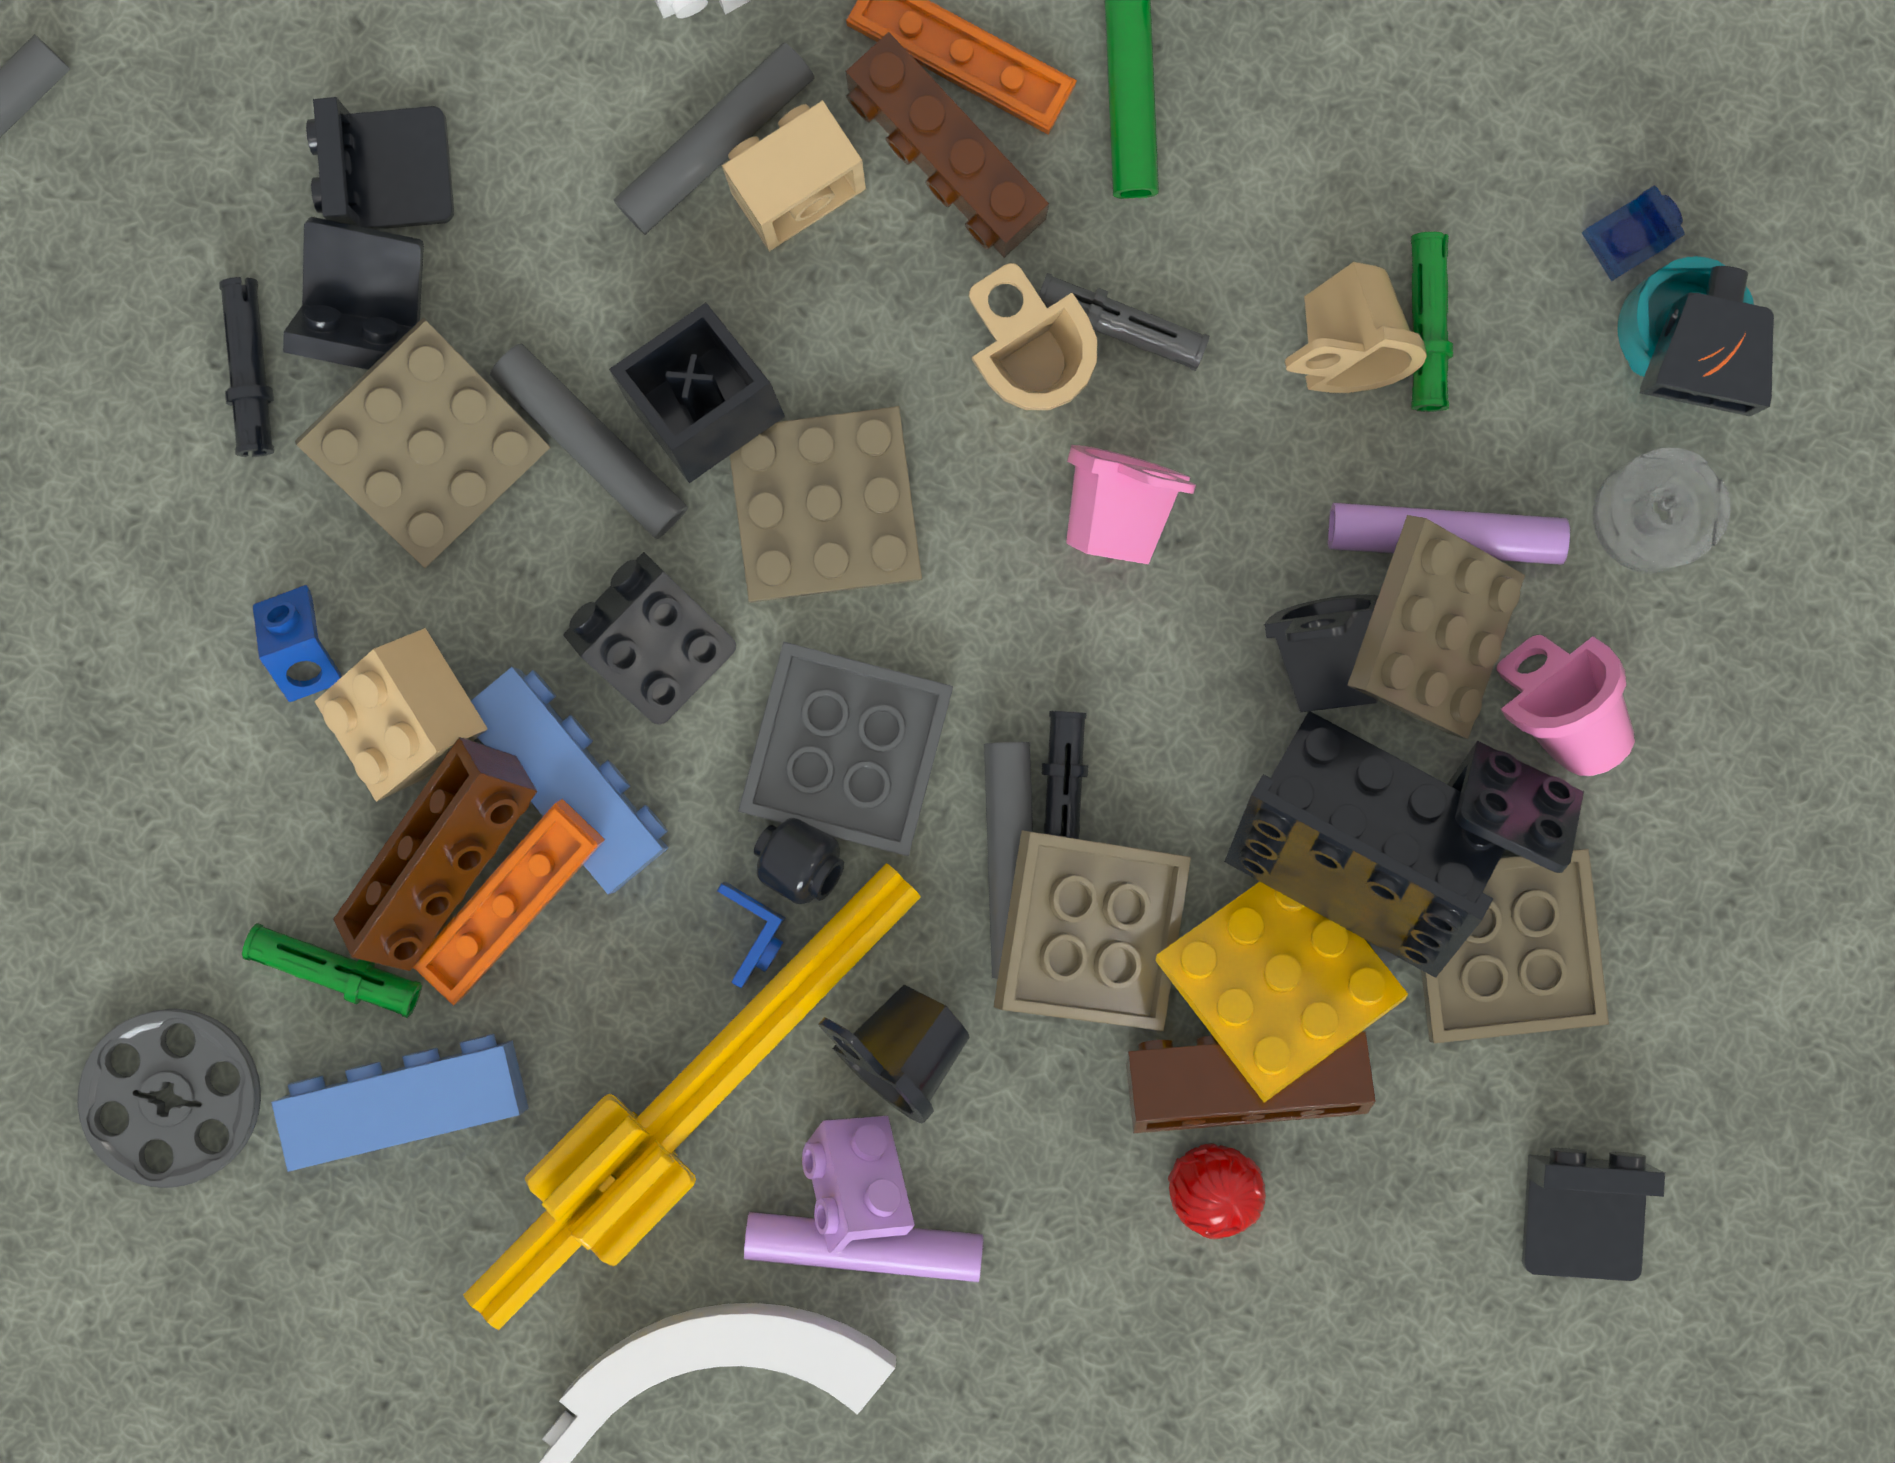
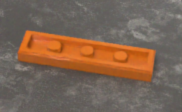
M857 0L846 20L847 26L876 42L890 32L922 67L1048 135L1076 86L1077 80L929 0Z
M563 799L556 802L434 939L413 968L453 1006L457 1004L605 839Z

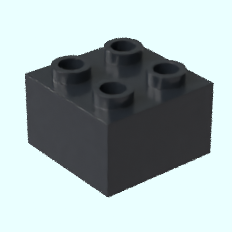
M707 303L695 309L609 369L629 406L689 483L785 417L770 381Z

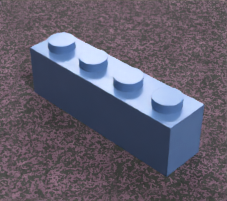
M511 667L471 700L488 728L478 738L485 746L517 756L538 791L531 802L542 816L556 802L563 799L605 839L583 865L607 894L615 893L668 849V846L661 839L668 831L648 806L644 805L640 810H637L623 792L630 788V784L609 760L600 766L586 747L593 740L581 724L572 715L563 721L551 707L549 702L556 695L540 675L534 670L525 675L522 670Z
M490 1034L460 1042L462 1053L443 1058L439 1057L437 1048H432L402 1056L405 1066L402 1068L382 1072L381 1063L375 1062L345 1070L347 1081L325 1086L323 1076H317L288 1084L290 1095L271 1102L287 1171L314 1166L522 1114L529 1108L513 1040L497 1044L495 1034Z

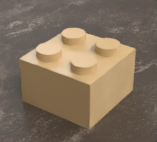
M823 100L811 108L807 104H803L792 109L778 122L779 129L762 140L754 136L741 142L728 154L730 160L722 165L731 194L769 252L866 189L862 159Z
M426 628L374 648L314 701L322 713L326 725L337 737L353 763L357 775L366 784L376 802L433 774L459 737L474 741L488 729Z

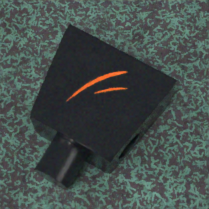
M1731 266L1712 267L1706 295L1687 293L1674 302L1641 383L1640 394L1745 416H1752L1770 407L1772 399L1774 314L1767 307L1743 303L1748 278L1747 271Z

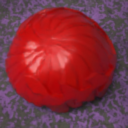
M1214 1143L1200 1145L1186 1152L1185 1156L1177 1158L1168 1176L1172 1207L1185 1226L1203 1237L1223 1239L1224 1237L1239 1234L1256 1223L1264 1209L1266 1191L1262 1177L1263 1172L1251 1158L1245 1157L1235 1148H1228L1223 1145L1218 1146Z

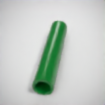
M1105 0L1113 196L1119 199L1149 198L1159 193L1151 0Z

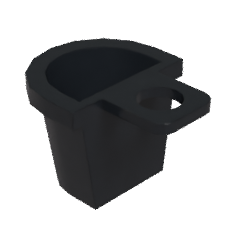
M1356 594L1336 596L1294 605L1276 612L1264 624L1266 637L1276 638L1300 713L1375 704L1378 702V700L1347 686L1379 597L1378 595Z
M903 985L853 1034L826 1017L818 1024L836 1044L832 1049L861 1080L895 1109L921 1124L934 1112L930 1100L970 1038L968 1031L946 1005L906 985Z

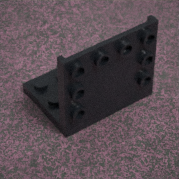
M1309 711L1271 778L1263 774L1257 783L1224 862L1436 978L1484 918L1493 898L1484 894L1483 891L1505 848L1473 834L1457 824L1455 816L1461 791Z

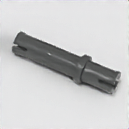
M1050 273L1046 274L1039 297L1047 308L1073 293L1089 317L1093 330L1190 367L1191 370L1196 371L1207 347L1209 335H1202L1161 319L1156 315L1148 314L1107 298L1108 291L1097 287L1094 293L1053 277Z

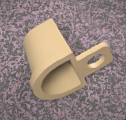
M1352 262L1304 296L1308 344L1285 359L1287 371L1308 374L1305 376L1308 390L1329 393H1351L1384 387L1412 375L1424 364L1427 353L1424 341L1420 335L1409 329L1386 270L1374 265Z
M1014 263L1002 266L971 287L969 292L970 302L996 340V342L972 356V361L987 384L1005 402L1024 410H1051L1071 402L1087 386L1097 363V337L1089 317L1073 293L1047 308L1022 269ZM1001 284L1015 286L1023 297L1021 310L1011 317L996 315L988 304L990 292Z

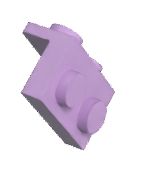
M888 1116L822 1121L803 1148L802 1165L806 1177L812 1179L817 1200L814 1210L815 1224L818 1232L825 1236L828 1252H842L852 1240L907 1235L915 1224Z

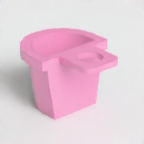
M1071 445L1067 462L1075 465L1066 543L1086 554L1149 564L1178 492L1194 494L1196 484L1189 482V476L1158 464L1098 448Z
M1535 635L1527 639L1498 663L1497 671L1501 678L1521 692L1501 708L1504 716L1520 730L1532 735L1545 751L1565 769L1579 776H1594L1616 767L1630 754L1635 739L1634 730L1623 697V691L1626 687L1625 669L1620 659L1610 647L1592 636L1569 654L1546 637ZM1536 654L1547 656L1545 664L1538 670L1528 674L1518 672L1519 665L1528 657Z

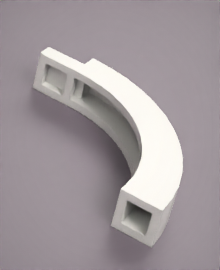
M735 1303L686 1311L664 1318L631 1334L608 1349L578 1376L559 1400L560 1403L575 1414V1417L565 1410L548 1430L542 1440L550 1447L539 1463H571L604 1422L630 1399L671 1377L713 1367L745 1366L785 1373L807 1381L828 1392L858 1415L894 1371L896 1356L872 1338L844 1323L818 1313L789 1306L763 1303Z

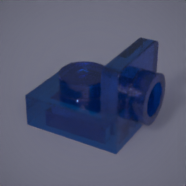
M1654 185L1641 193L1633 201L1586 228L1582 234L1612 282L1673 245L1685 235V232L1681 227L1683 219L1678 206L1669 196H1662L1659 189Z

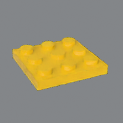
M1262 882L1255 884L1158 953L1155 960L1264 1103L1395 1008L1408 996L1407 991L1364 938Z

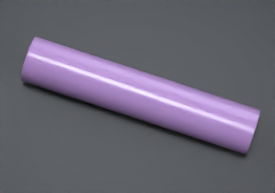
M1333 503L1330 510L1328 547L1334 550L1394 553L1407 515L1427 518L1500 561L1562 565L1567 558L1569 549L1570 526L1567 518Z
M749 1212L745 1235L744 1260L979 1282L983 1235L912 1228L907 1235L852 1240L842 1252L829 1253L825 1236L818 1232L815 1218Z

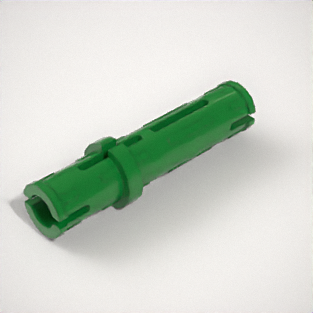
M1421 232L1411 236L1412 332L1420 335L1424 341L1427 353L1424 364L1413 373L1411 410L1419 412H1436L1449 409L1448 359L1453 357V343L1448 341L1447 257L1449 236L1448 234H1443V232Z
M256 923L251 928L242 949V956L245 960L261 963L297 978L305 979L343 993L344 1000L357 1005L362 1000L401 1014L405 1018H409L413 1013L422 990L421 982L411 981L375 967L374 962L361 959L358 961L314 944L265 928L259 923Z

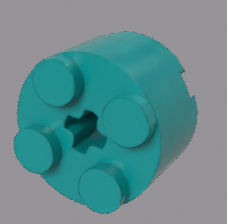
M1693 256L1680 258L1654 272L1630 292L1621 308L1617 330L1621 350L1633 372L1640 376H1645L1674 302L1687 293L1706 295L1711 268L1725 266L1724 264L1707 257ZM1746 286L1743 303L1754 305L1751 292Z

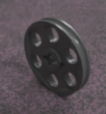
M163 1009L148 1012L128 1019L116 1026L99 1041L91 1052L83 1068L78 1088L80 1123L85 1137L96 1155L111 1170L127 1180L158 1188H173L192 1184L213 1175L228 1165L242 1151L250 1139L257 1123L261 1102V1088L256 1065L240 1038L220 1021L203 1013L185 1009ZM176 1023L187 1025L195 1035V1046L187 1056L173 1054L166 1044L168 1030ZM120 1043L133 1046L139 1054L140 1064L132 1076H122L112 1067L111 1055L115 1047ZM220 1061L230 1062L239 1072V1086L231 1094L218 1092L211 1083V1070ZM170 1083H173L174 1094L183 1096V1100L199 1101L202 1105L189 1102L172 1107L169 1113L165 1112L164 1101L156 1099V1096L139 1094L138 1091L152 1093L166 1089ZM110 1101L122 1104L128 1112V1126L121 1134L110 1133L101 1124V1110ZM209 1119L222 1122L228 1129V1144L220 1152L210 1151L201 1143L199 1137L200 1128ZM153 1139L165 1141L172 1148L173 1162L171 1167L165 1172L155 1171L146 1163L144 1151L147 1144Z

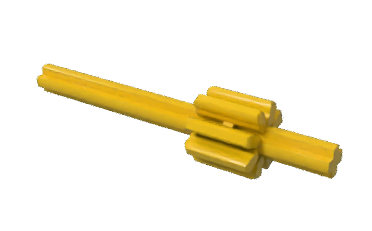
M886 863L639 1116L634 1111L632 1112L616 1096L612 1094L604 1096L526 1175L525 1181L527 1186L543 1202L541 1205L546 1211L463 1294L469 1305L481 1313L487 1323L500 1330L581 1246L587 1250L591 1249L602 1262L610 1266H616L694 1186L696 1181L695 1175L677 1157L678 1155L674 1150L921 898L919 893L895 869Z

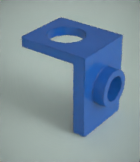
M307 585L253 605L259 659L289 702L330 688L342 677L318 638L313 597ZM301 661L314 662L321 668L320 673L316 677L306 681L290 678L287 675V670L293 664Z
M723 882L717 890L719 893L767 921L731 982L742 988L746 985L756 967L764 972L770 967L784 943L774 936L786 917L731 884Z

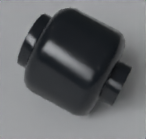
M797 818L787 819L778 827L774 825L768 826L762 832L754 847V855L759 857L757 862V876L759 880L795 904L809 903L813 899L819 901L825 899L838 883L844 869V861L839 858L840 846L837 840Z

